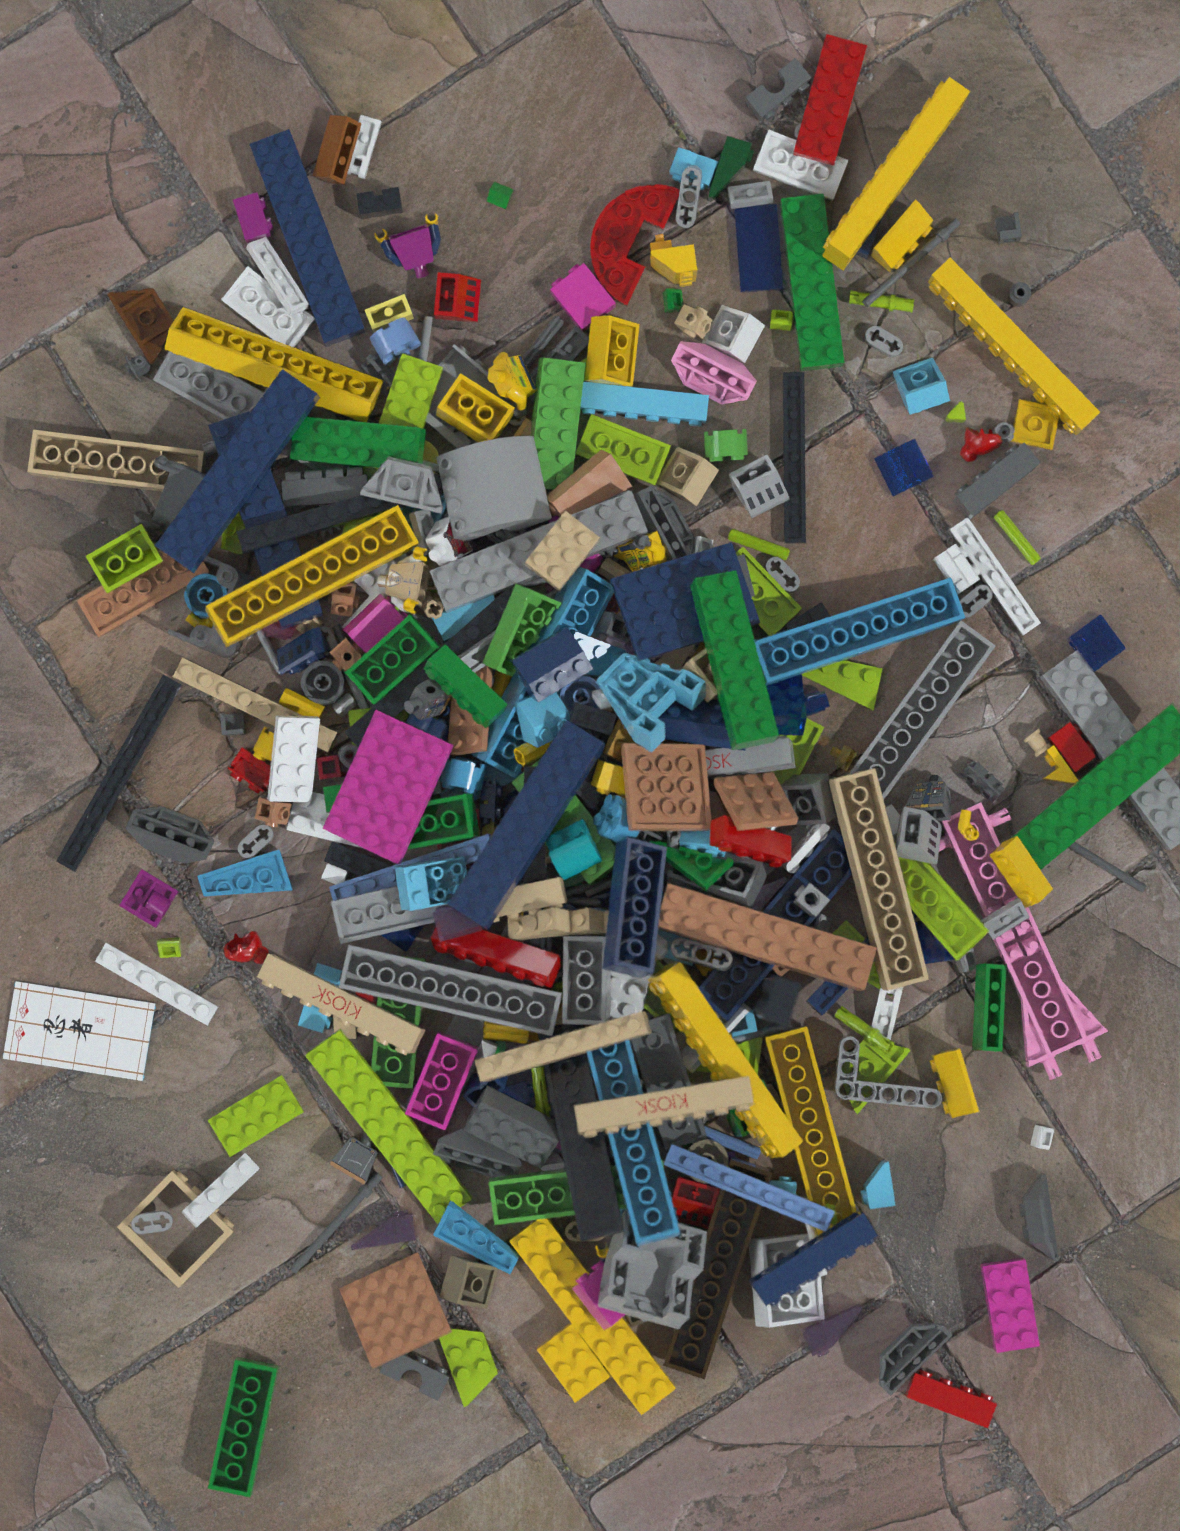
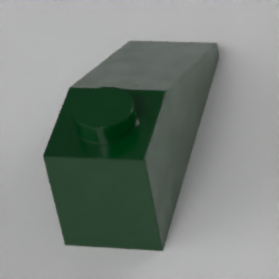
M727 136L708 195V201L712 202L745 168L746 162L751 163L754 150H751L752 143Z

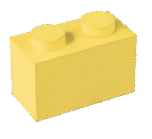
M405 294L365 309L373 333L380 328L384 330L389 327V323L397 319L406 318L407 321L414 319Z

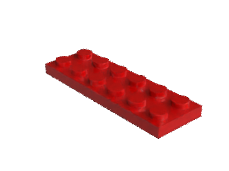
M826 34L793 155L834 166L867 45Z

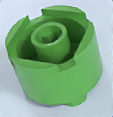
M742 429V434H738L737 430L713 431V435L708 436V431L704 432L705 458L709 457L710 462L723 461V456H731V460H744V455H748L747 429Z

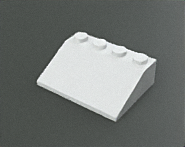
M808 1233L751 1239L749 1243L751 1278L810 1241ZM821 1276L810 1283L805 1281L800 1284L801 1288L791 1295L786 1293L781 1297L782 1301L772 1307L771 1305H764L752 1286L756 1326L770 1328L824 1320Z

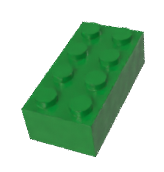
M409 615L345 673L370 702L376 705L434 654L440 646L413 615Z
M462 794L430 800L407 851L480 837L473 794Z

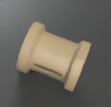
M1039 729L1023 740L1025 743H1029L1035 751L1034 755L1036 757L1052 746L1043 739Z

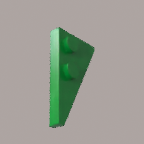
M659 841L649 842L667 847L665 861L705 891L733 865V859L728 857L726 860L712 857L713 854L700 853L697 850L681 846L680 849L668 847L667 843Z

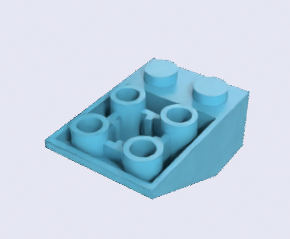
M465 857L396 866L395 872L401 910L413 911L448 904L467 875Z

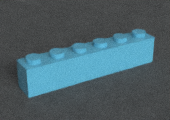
M583 382L580 410H582V414L595 415V412L604 413L603 416L616 417V414L625 415L626 419L637 420L638 417H646V421L659 422V419H666L667 423L680 424V421L689 422L690 426L700 427L702 423L706 424L709 395Z

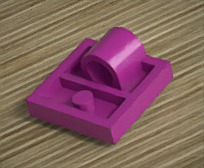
M141 869L119 906L157 928L179 891Z

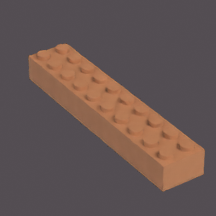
M671 884L665 886L661 899L659 930L860 992L866 988L876 947Z

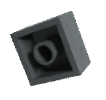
M828 773L792 775L781 785L798 817L795 825L827 824L837 815L828 782Z

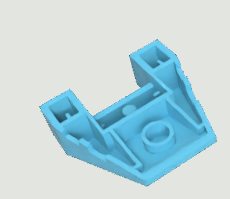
M623 653L597 679V684L633 741L651 753L665 739V723L657 718L675 700L693 711L706 698V681L690 671L681 669V671L675 670L663 663L662 665L650 663L649 659L638 662L635 655Z

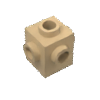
M684 304L674 324L683 331L684 335L692 339L695 336L703 339L705 334L709 332L713 320L707 315L708 312L698 306L694 309Z

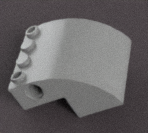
M515 436L487 440L464 446L436 457L454 539L471 541L501 529L516 532L552 519L533 436Z
M626 1208L621 1216L624 1232L613 1235L607 1252L600 1285L598 1307L680 1329L689 1318L693 1280L703 1271L707 1231L678 1223L680 1236L637 1246L630 1215Z

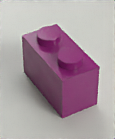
M256 192L233 199L247 244L264 237H272L270 230H273V225L270 217H265L264 210H267L264 197L260 198Z

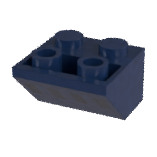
M319 627L308 630L277 650L278 668L281 675L301 673L309 667V664L321 661L327 657L325 653L330 651L331 647Z

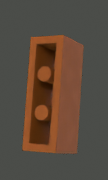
M330 115L313 177L330 184H345L362 123L348 116Z

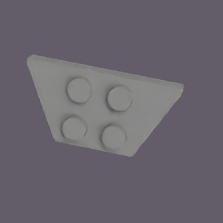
M388 457L360 492V495L436 513H442L443 510L431 466Z

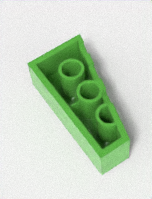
M516 584L482 664L513 676L516 669L511 660L527 651L532 643H536L539 638V632L544 625L549 624L552 619L550 616L555 609H559L562 603Z

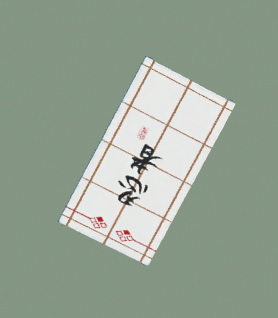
M15 982L3 1059L143 1081L154 1011L156 1009L155 1003Z

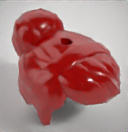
M967 427L964 437L965 445L961 448L960 456L967 462H973L977 459L978 455H985L999 448L1002 444V438L999 434H993L992 429H989L988 434H985L983 428L980 429L979 433Z
M256 931L249 932L243 938H239L237 933H235L234 938L223 947L224 955L227 959L240 963L254 961L256 964H263L269 954V950L262 946L261 939Z

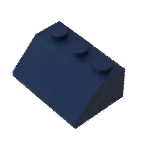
M567 627L511 660L528 695L538 703L593 670L584 650Z

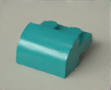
M583 819L549 835L546 839L549 856L563 880L603 861Z

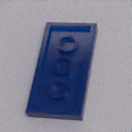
M777 204L734 209L740 293L783 290Z

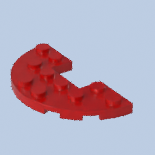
M661 184L631 188L611 200L596 220L590 243V254L594 272L607 293L626 307L645 270L644 266L627 259V256L644 221L664 230L679 198L680 189Z

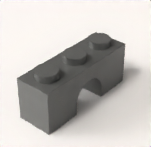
M796 58L778 71V77L784 84V88L780 92L771 93L763 85H760L745 97V104L760 122L764 119H771L777 113V108L781 105L783 107L787 106L793 101L792 96L797 92L802 94L810 87L811 76Z
M408 1353L383 1364L379 1372L399 1382L404 1372L415 1370L422 1377V1385L419 1392L437 1401L450 1377L446 1368L437 1364L433 1367L427 1364L428 1360L419 1355L413 1357Z

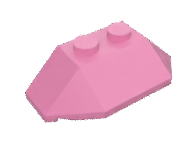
M680 341L671 359L683 385L702 395H709L710 399L721 405L748 400L757 382L743 363L703 343Z

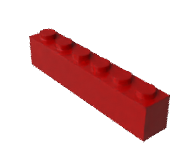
M451 919L439 921L431 935L433 947L440 953H449L458 959H467L479 966H488L497 972H506L518 979L533 981V983L539 986L551 987L562 966L560 957L557 954Z

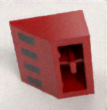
M438 272L434 307L435 319L478 323L481 279L461 274Z
M677 1176L671 1197L676 1220L708 1229L720 1188Z

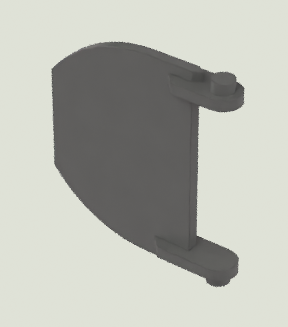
M161 455L155 459L154 465L170 473L153 515L142 511H136L133 518L135 523L139 525L145 524L165 532L205 475L191 467L167 460V457Z

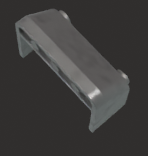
M206 556L203 560L219 568L217 581L221 586L229 589L227 595L256 580L254 577L211 557ZM198 625L192 630L189 637L173 630H168V634L222 658L230 657L238 644L236 642L226 648L214 625L212 628Z

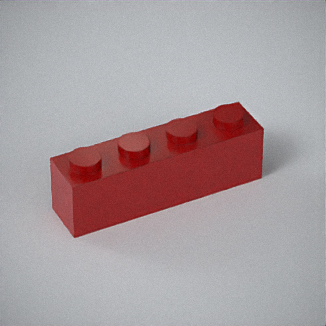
M726 815L711 820L710 846L717 847L723 852H733L739 857H749L752 860L768 863L771 867H781L782 864L791 861V836L766 828L738 831L732 818Z
M922 1369L919 1372L916 1371L911 1376L905 1393L906 1398L989 1428L997 1403L993 1401V1396L983 1392L977 1395L972 1393L973 1389L962 1384L960 1388L952 1385L953 1381L944 1377H940V1380L931 1377L932 1373Z

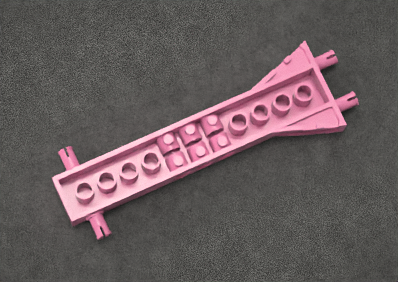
M978 803L965 810L972 811L970 824L979 831V837L976 840L969 841L958 830L960 811L951 815L950 820L940 821L945 833L940 838L939 852L949 847L953 850L984 919L1018 897L990 857V854L1000 845L994 832V827L1010 821L1011 817L1010 815L1000 817L1008 813L1006 808L988 816L982 803ZM1027 907L1025 909L1030 917L993 939L1004 965H1006V970L1021 1001L1026 1066L1030 1067L1039 1062L1043 1063L1049 1080H1052L1062 1075L1054 1057L1072 1047L1082 1045L1089 1062L1101 1058L1102 1056L1094 1039L1108 1032V1030L1100 1024L1094 1015L1062 982L1030 909Z

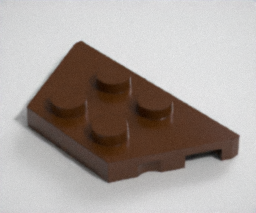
M148 288L138 291L127 290L126 292L107 293L150 364H153L166 344L169 328L174 322L154 288Z

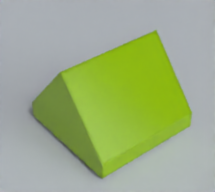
M771 310L770 329L791 331L793 312Z
M962 401L959 402L945 417V420L947 422L964 423L966 421L964 403Z
M180 937L158 939L157 947L160 958L181 957Z

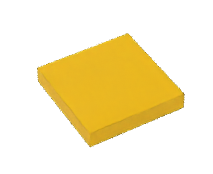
M1019 399L1013 424L1015 430L1013 433L1014 437L1010 442L1019 444L1025 442L1028 446L1053 450L1059 417L1055 419L1048 412L1050 408L1048 405Z

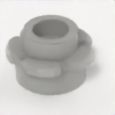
M1001 422L994 428L993 434H999L1002 438V443L1005 441L1010 442L1014 437L1013 433L1015 430L1011 424Z

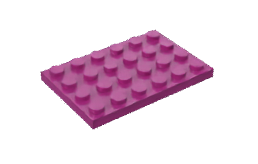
M375 710L322 829L400 865L454 745Z

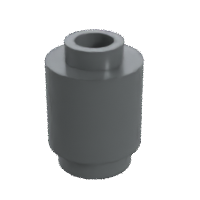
M1022 282L1015 283L1007 295L1009 303L1015 307L1024 306L1031 296L1030 287ZM1017 291H1020L1023 296H1018Z

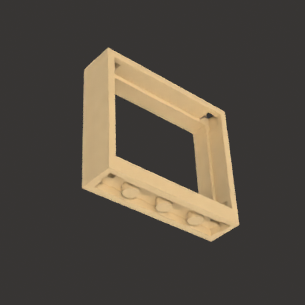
M173 1170L117 1228L179 1288L236 1230L233 1228L234 1224L227 1216L223 1218L218 1213L219 1208H217L209 1217L224 1233L183 1275L141 1234L136 1233L130 1224L133 1218L140 1214L171 1181L192 1201L202 1193L198 1187L194 1186L192 1188L186 1182L188 1180L186 1175L180 1171L176 1172Z

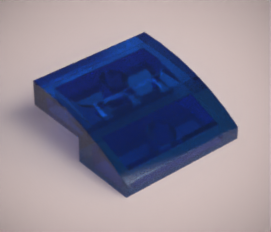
M912 439L874 458L893 497L934 477L916 439Z

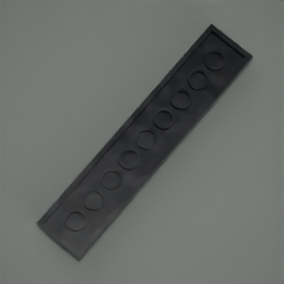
M581 1024L554 1026L552 1036L538 1033L539 1041L582 1029ZM587 1052L545 1064L580 1241L583 1242L622 1233L624 1228L604 1132H597V1136L584 1137V1134L579 1135L574 1106L597 1102Z

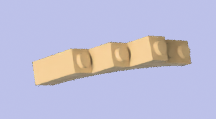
M559 908L540 910L536 914L508 919V938L520 941L556 936H606L609 911H599L591 908L575 911Z

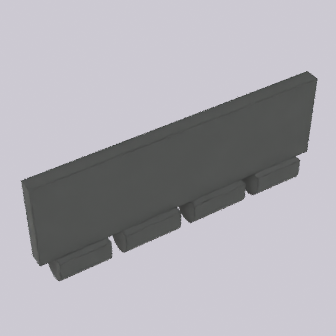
M363 467L347 468V476H344L343 468L326 469V478H323L322 469L304 471L305 479H302L301 471L285 472V481H282L283 505L288 507L331 504L360 496L361 489L368 482V476L363 475Z

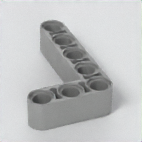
M845 1036L839 1041L834 1091L838 1097L846 1100L923 1108H936L940 1105L942 1096L939 1091L933 1088L856 1080L859 1042L851 1036ZM847 1040H852L855 1044L851 1052H846L843 1048V1044ZM849 1061L853 1068L850 1073L845 1074L842 1072L841 1066L844 1062ZM843 1083H848L850 1086V1092L847 1095H841L839 1092V1087ZM865 1085H869L872 1089L869 1097L861 1095V1088ZM885 1088L893 1090V1097L889 1100L884 1099L882 1096ZM907 1090H913L915 1093V1098L911 1102H907L904 1099V1093ZM929 1092L936 1094L937 1099L933 1104L926 1102L925 1097Z

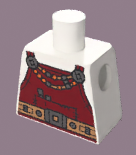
M449 516L436 521L425 539L430 549V559L436 561L440 566L457 560L473 550L468 541L453 538Z

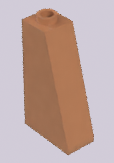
M600 450L547 495L551 515L561 517L565 511L571 515L630 489L632 485L613 456L604 450Z

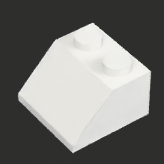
M722 305L702 343L737 361L745 363L765 325L749 313Z

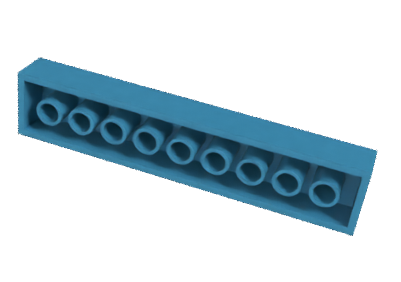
M579 566L554 597V600L561 602L562 605L559 609L554 610L550 616L552 618L548 625L543 626L538 634V640L536 643H532L528 650L565 627L571 633L573 630L591 637L614 593L612 585L591 571ZM517 671L501 697L507 703L504 712L488 727L487 751L471 754L514 778L518 775L522 765L516 761L513 751L515 748L527 743L523 741L515 702L529 696ZM561 689L556 692L558 696L560 695Z
M951 578L757 640L755 645L767 686L958 623L965 619V615Z
M629 1040L587 1052L600 1101L643 1094ZM648 1123L642 1124L641 1128L635 1130H628L627 1127L619 1128V1132L608 1134L637 1246L680 1236L652 1126Z

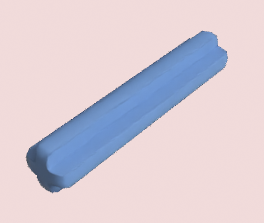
M704 1126L708 1139H713L724 1147L758 1159L761 1153L759 1147Z

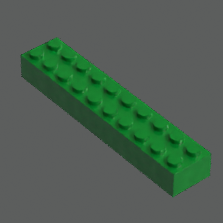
M1173 702L1011 837H1019L1040 870L1180 754V710Z

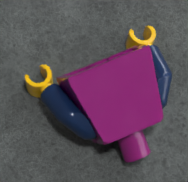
M436 213L434 221H429L426 214V224L391 236H388L386 230L382 229L385 233L383 238H378L377 234H374L386 258L397 267H404L405 270L414 268L417 279L429 275L426 264L434 261L433 256L439 250L441 237L439 226L437 225L438 215Z

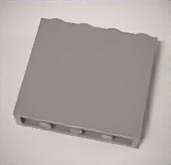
M454 344L452 346L453 349L438 365L444 368L425 423L454 448L458 449L468 445L450 431V424L437 417L436 411L459 374H463L497 397L499 394L494 383H490L488 380V372L485 371L487 367L478 359L476 361L472 360L469 357L470 352L462 345L458 348ZM502 398V400H507L510 405H514L511 399ZM468 438L473 444L478 443L474 439Z

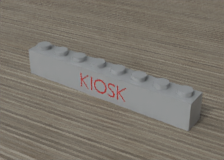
M778 736L773 743L748 747L746 751H732V749L714 746L710 747V750L705 751L708 781L715 780L716 777L757 774L795 768L793 743L786 736Z

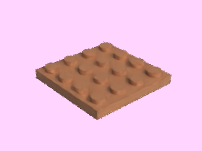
M624 743L621 745L629 831H710L711 809L705 745L659 744L652 753L637 743Z
M418 1252L339 1288L373 1369L452 1333Z

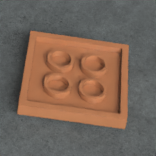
M774 772L715 778L713 784L738 831L795 825L797 823L798 817Z

